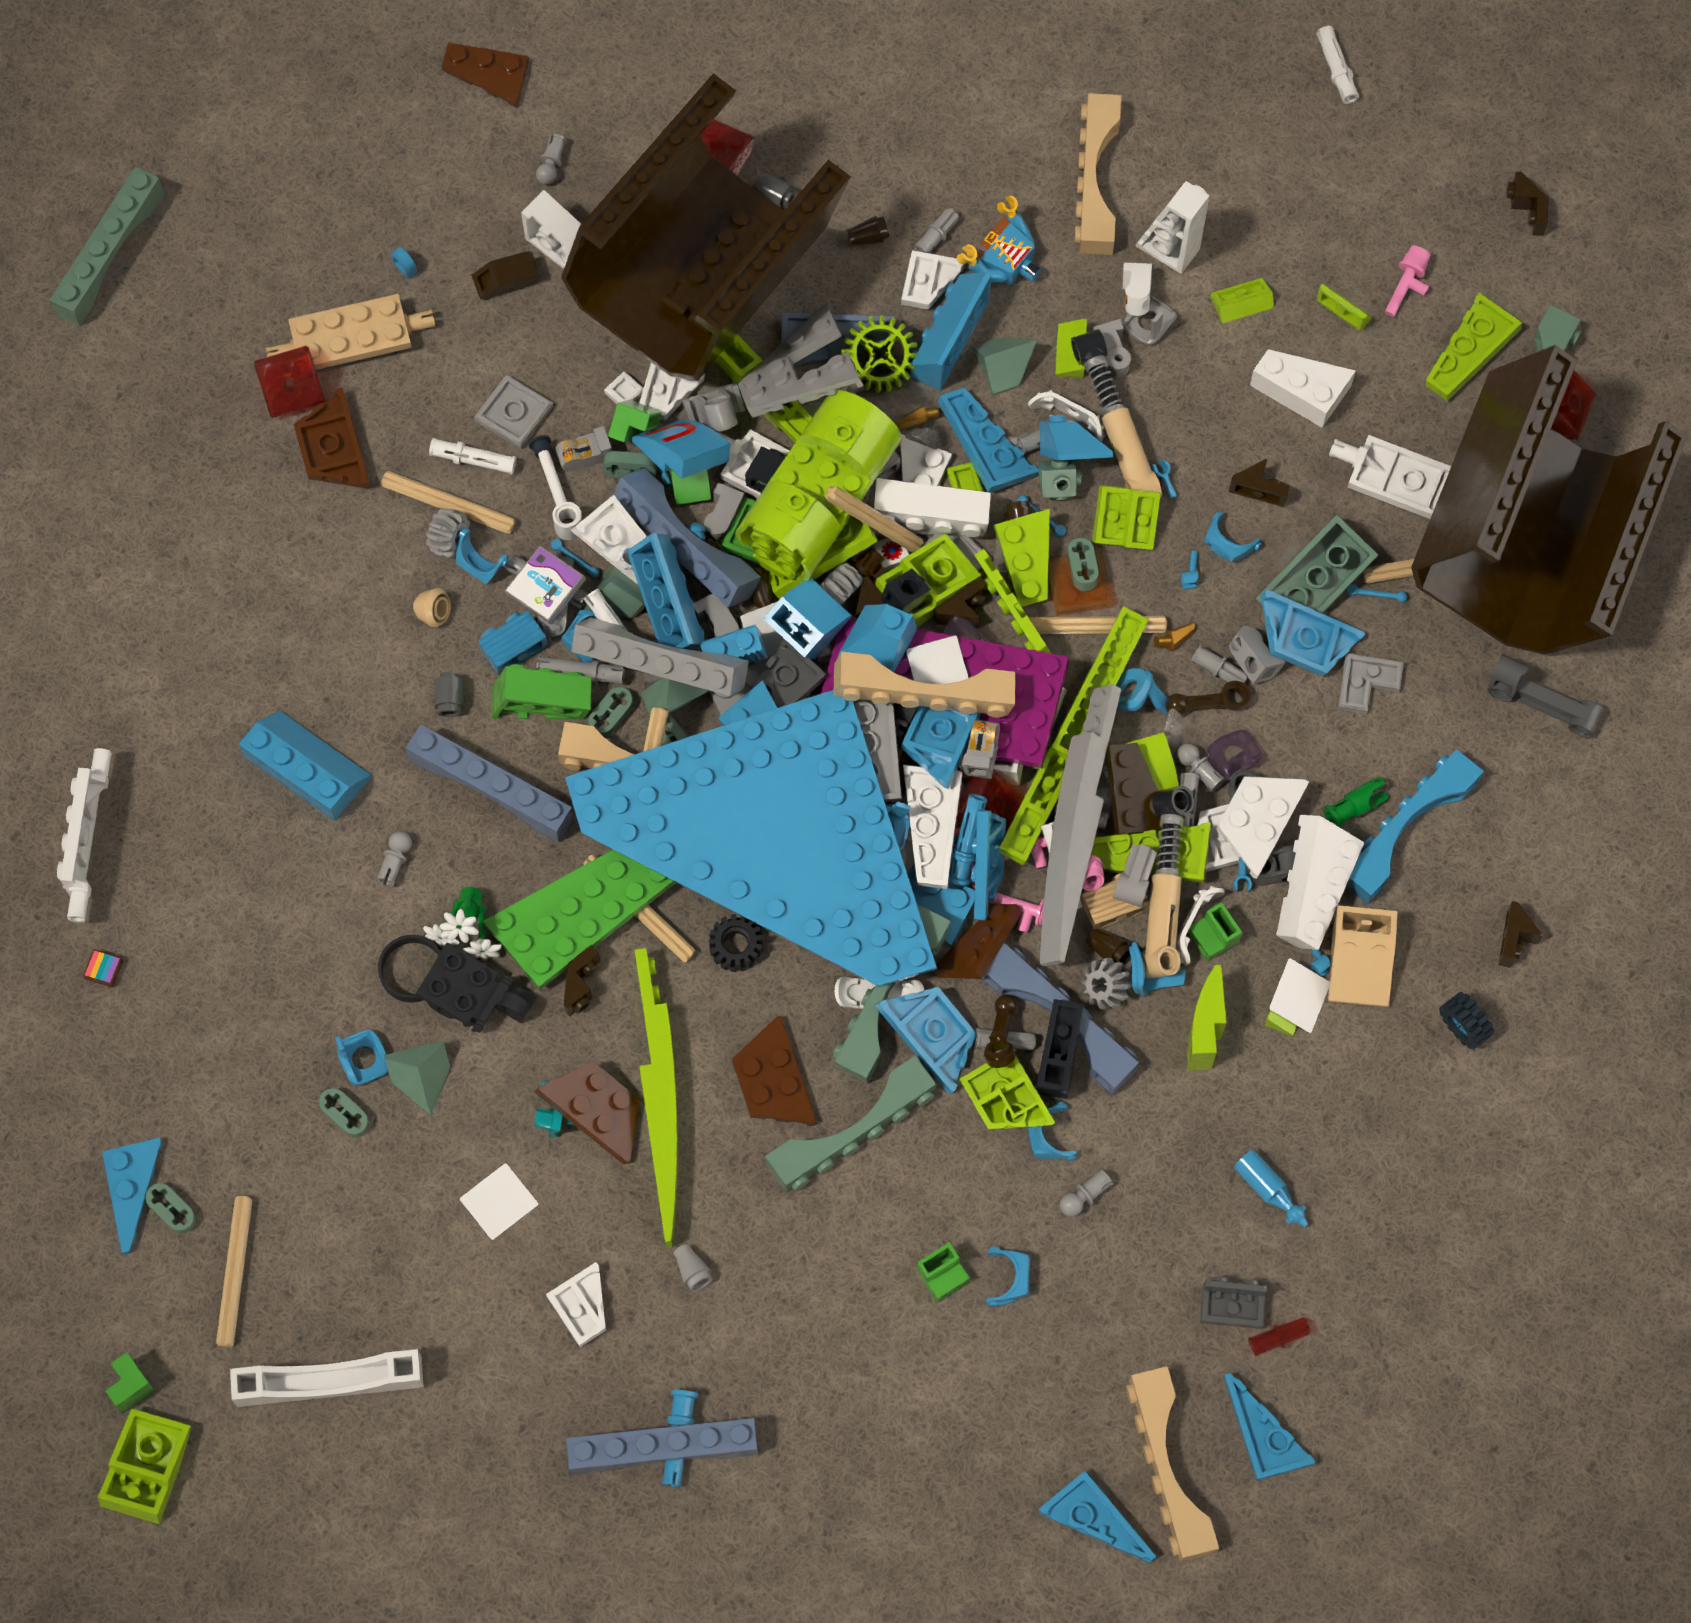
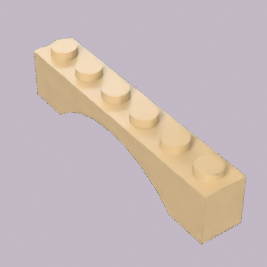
M1088 93L1087 104H1082L1081 120L1086 121V128H1080L1079 145H1085L1084 152H1079L1078 169H1083V177H1078L1077 193L1082 194V201H1077L1076 218H1081V226H1075L1074 243H1080L1079 253L1113 255L1116 217L1107 208L1100 195L1096 181V166L1107 144L1119 132L1121 95Z
M841 651L834 663V696L843 697L847 701L863 699L872 700L875 704L898 703L907 708L924 706L930 707L934 711L950 709L959 710L962 714L985 713L990 717L1000 718L1007 716L1015 705V672L986 668L979 674L963 681L947 684H928L910 680L894 673L881 665L871 655Z
M570 722L564 723L558 757L560 764L569 770L592 769L635 755L615 746L604 738L594 726Z
M1168 1366L1131 1375L1130 1385L1126 1386V1391L1130 1404L1136 1403L1139 1415L1134 1416L1138 1433H1144L1147 1445L1143 1446V1452L1147 1464L1152 1463L1155 1475L1151 1476L1155 1494H1161L1164 1506H1160V1513L1164 1525L1169 1524L1172 1537H1168L1172 1555H1178L1181 1563L1216 1554L1219 1546L1211 1518L1199 1510L1184 1494L1175 1480L1169 1464L1166 1449V1426L1176 1394Z

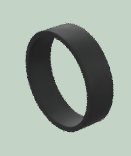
M405 935L391 941L383 949L378 961V974L384 989L393 998L408 1003L420 1002L423 999L415 994H402L387 985L383 978L384 963L393 950L409 943L423 944L431 948L438 956L441 952L431 940L423 936Z

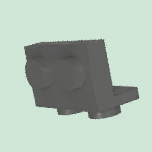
M1211 1277L1210 1280H1205L1202 1289L1200 1323L1262 1329L1267 1286L1260 1285V1282L1256 1280H1242L1241 1283L1229 1282V1279L1225 1277Z

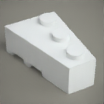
M1268 349L1253 370L1250 386L1323 428L1352 386L1356 371Z

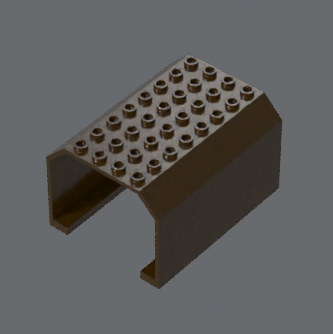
M714 73L579 226L561 276L568 291L582 311L669 376L699 381L826 229L851 178L850 175L830 160H827L784 211L714 159L700 135L734 97L736 92L734 88ZM735 203L771 228L697 314L695 320L710 331L707 334L688 321L691 313L686 311L681 317L663 305L661 301L667 293L671 296L678 288L675 286L678 277Z
M1556 345L1489 371L1411 566L1418 589L1502 644L1543 655L1613 636L1687 439V435L1664 421L1658 424L1650 445L1619 456H1613L1581 449L1551 428L1577 363V359Z

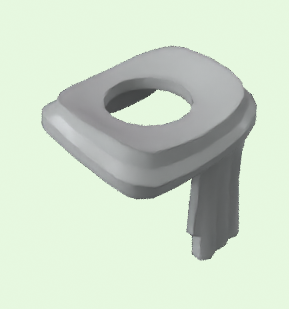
M1150 296L1148 313L1156 314L1151 321V330L1143 329L1139 325L1138 319L1140 316L1127 314L1123 323L1124 330L1146 345H1152L1157 342L1177 318L1176 312L1172 308Z

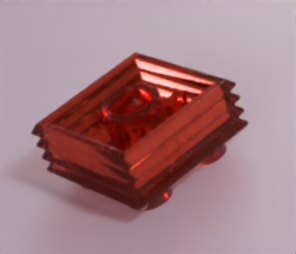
M715 119L700 135L711 156L738 176L754 149V137Z
M308 346L254 361L271 418L325 402ZM291 377L295 381L293 386H287L286 378Z
M1575 370L1572 373L1551 427L1568 440H1574V438L1578 440L1580 438L1596 397V392Z
M993 769L992 779L971 776L959 798L957 819L962 823L969 794H978L987 798L984 810L991 811L992 814H997L999 817L1006 819L1007 832L1024 795L995 769Z

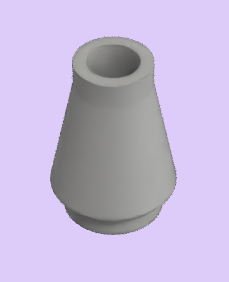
M689 1244L682 1245L674 1251L673 1254L677 1260L685 1287H689L692 1292H697L712 1282L711 1269L699 1258Z

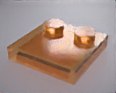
M1102 551L1095 552L1099 570L1098 584L1090 591H1081L1074 586L1068 556L1048 559V581L1056 616L1113 607V599ZM1079 554L1080 560L1084 559L1085 554ZM1086 569L1082 570V576L1084 577V580L1090 579V577L1087 576Z

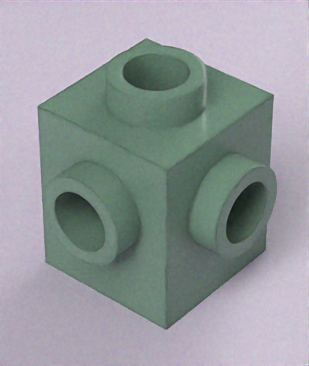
M1051 459L1050 461H1039V489L1042 498L1052 497L1055 500H1066L1069 496H1076V486H1081V471L1075 468L1073 460Z

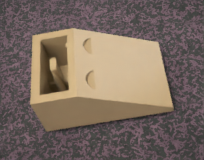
M1337 906L1333 916L1328 1002L1389 1007L1398 911Z

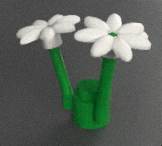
M464 887L461 889L459 899L454 901L451 912L444 913L446 922L442 923L440 927L436 924L433 925V929L427 926L423 927L427 933L425 938L436 941L435 945L438 948L445 946L447 942L451 945H458L460 942L455 939L458 934L460 939L467 943L469 940L468 934L477 935L479 933V940L471 941V947L463 948L462 951L474 959L480 957L483 962H487L488 957L497 958L500 956V953L497 951L501 949V945H490L491 941L485 939V925L483 921L485 920L487 907L482 904L483 893L475 887ZM476 915H478V930L471 926L476 922Z

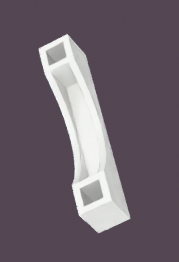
M418 1349L386 1352L368 1358L323 1365L252 1366L230 1369L232 1401L237 1407L424 1387L422 1357Z

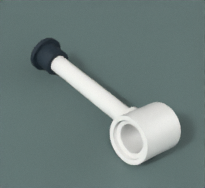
M547 435L537 436L530 440L528 445L534 451L535 456L540 459L556 504L553 510L555 532L561 539H576L578 536L570 530L582 521L581 510L575 503L567 502L550 456L552 452L549 445L551 443L550 437ZM568 518L574 520L569 524L562 523L563 520Z

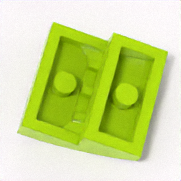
M1099 485L1092 542L1153 550L1161 493L1134 488Z

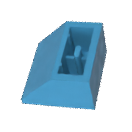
M810 577L808 581H803L782 596L763 619L802 656L816 659L852 615Z

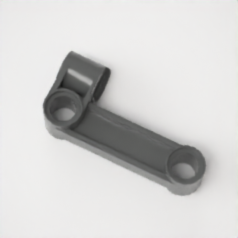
M1504 654L1501 655L1488 687V693L1493 698L1502 702H1510L1514 699L1568 723L1569 730L1582 738L1588 739L1593 737L1604 714V709L1599 704L1590 700L1576 702L1527 680L1524 676L1529 668L1528 665Z
M1238 770L1232 775L1228 787L1230 800H1232L1237 791L1236 784L1241 783L1244 777H1255L1252 772ZM1294 845L1273 850L1264 865L1269 872L1265 874L1260 873L1257 879L1251 876V870L1246 865L1247 876L1251 879L1252 884L1265 886L1289 883L1287 881L1289 870H1293L1296 854L1293 852Z

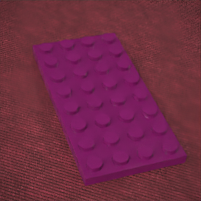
M851 617L837 634L821 694L834 690V663L858 618ZM917 629L907 649L953 635ZM957 636L968 678L979 674L986 668L1015 672V705L1010 713L1000 718L990 717L988 714L981 713L979 720L1000 724L996 760L1042 769L1069 665V657ZM905 651L894 673L914 680Z

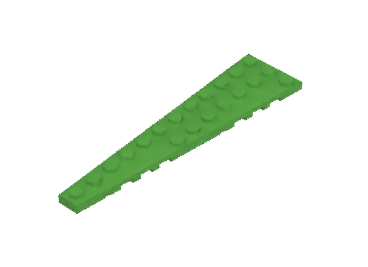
M611 850L483 922L532 982L541 990L564 972L572 959L590 945L593 947L597 946L677 882Z

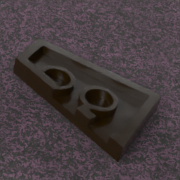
M1138 743L1107 746L1106 756L1115 835L1162 830L1163 828L1160 827V817L1155 813L1152 803L1158 789Z

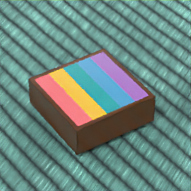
M93 949L83 977L85 980L113 988L123 959L122 957Z

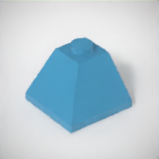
M1049 415V420L1040 421V455L1055 460L1113 457L1112 450L1077 422L1067 420L1066 415Z
M888 604L865 605L839 655L841 651L868 654L881 665L895 672L917 631L913 615Z

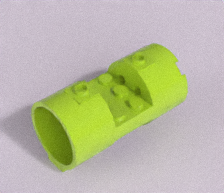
M838 390L834 395H827L737 528L736 537L742 546L748 544L754 552L753 557L760 562V566L780 578L793 580L795 576H801L800 578L803 581H808L852 516L826 500L827 488L838 486L862 501L902 440L901 433L896 424L878 407L853 393Z

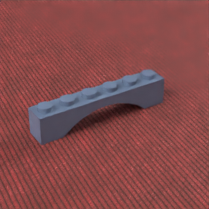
M642 468L620 478L613 495L629 515L648 533L669 535L670 541L675 546L677 552V560L729 608L752 597L761 577L741 558L712 547L688 530L670 508L665 496L664 486L645 468Z
M423 725L419 726L405 748L409 761L435 775L454 780L485 795L512 812L532 829L558 843L574 820L571 806Z
M1006 944L1000 948L982 977V980L1000 996L1009 994L1015 998L1036 1003L1052 1011L1054 999L1070 1000V996L1062 988H1055L1047 981L1048 977L1038 967L1033 969L1025 962V956L1017 948L1013 947L1011 949ZM1083 1008L1078 1040L1086 1055L1090 1076L1113 1096L1137 1071L1139 1065L1137 1056L1128 1047L1124 1046L1122 1048L1114 1041V1035L1103 1026L1099 1028L1092 1021L1091 1014Z
M754 1418L566 1438L568 1466L571 1475L604 1472L627 1466L662 1461L708 1458L726 1459L758 1455Z

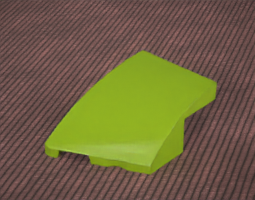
M1164 732L1129 742L1138 743L1158 791L1179 786L1174 761Z
M1015 1056L1011 1064L1005 1067L992 1068L986 1063L960 1078L988 1130L1052 1126L1056 1124L1017 1056Z

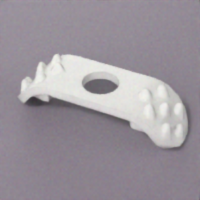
M1051 390L1044 393L1039 392L1028 402L1031 410L1042 407L1051 411L1055 407L1088 425L1087 430L1093 433L1100 442H1102L1105 436L1103 432L1104 426L1099 422V415L1096 416L1091 411L1053 393Z
M1210 886L1209 890H1200L1199 894L1193 897L1195 902L1182 924L1176 939V950L1179 953L1181 965L1186 966L1190 964V956L1187 950L1190 939L1186 936V933L1199 908H1203L1210 899L1222 897L1225 894L1223 888Z
M840 977L835 984L836 1001L842 1007L863 1009L864 1006L861 1005V1001L868 989L872 990L875 985L866 979ZM919 980L898 981L889 993L887 1000L924 991V987Z

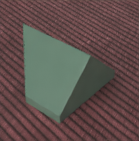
M999 337L973 346L993 396L1019 387L1037 340Z
M613 565L604 572L594 589L599 588L619 619L632 620L645 607L639 585ZM587 603L582 609L592 611L591 608L587 605Z
M662 677L641 692L640 695L649 716L653 707L668 710V715L694 702L707 693L708 690Z
M444 1041L384 1055L392 1084L431 1115L450 1071V1063Z

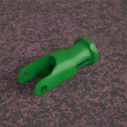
M1382 777L1373 778L1346 793L1344 799L1332 806H1325L1323 813L1326 819L1341 827V824L1354 816L1358 818L1385 802L1389 798L1386 792H1379L1371 797L1374 790L1384 785L1385 780Z

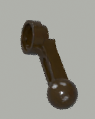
M1230 681L1224 685L1218 694L1187 697L1179 693L1172 694L1167 698L1165 707L1167 712L1175 717L1182 716L1189 711L1209 709L1226 710L1227 708L1239 711L1246 707L1250 701L1251 693L1243 682ZM1227 693H1238L1241 697V702H1231L1227 697Z
M1009 994L999 996L994 1005L997 1014L993 1031L989 1036L990 1042L986 1045L984 1051L986 1063L992 1068L1005 1067L1011 1064L1016 1056L1013 1045L1007 1041L1012 1017L1018 1011V1002L1015 997Z

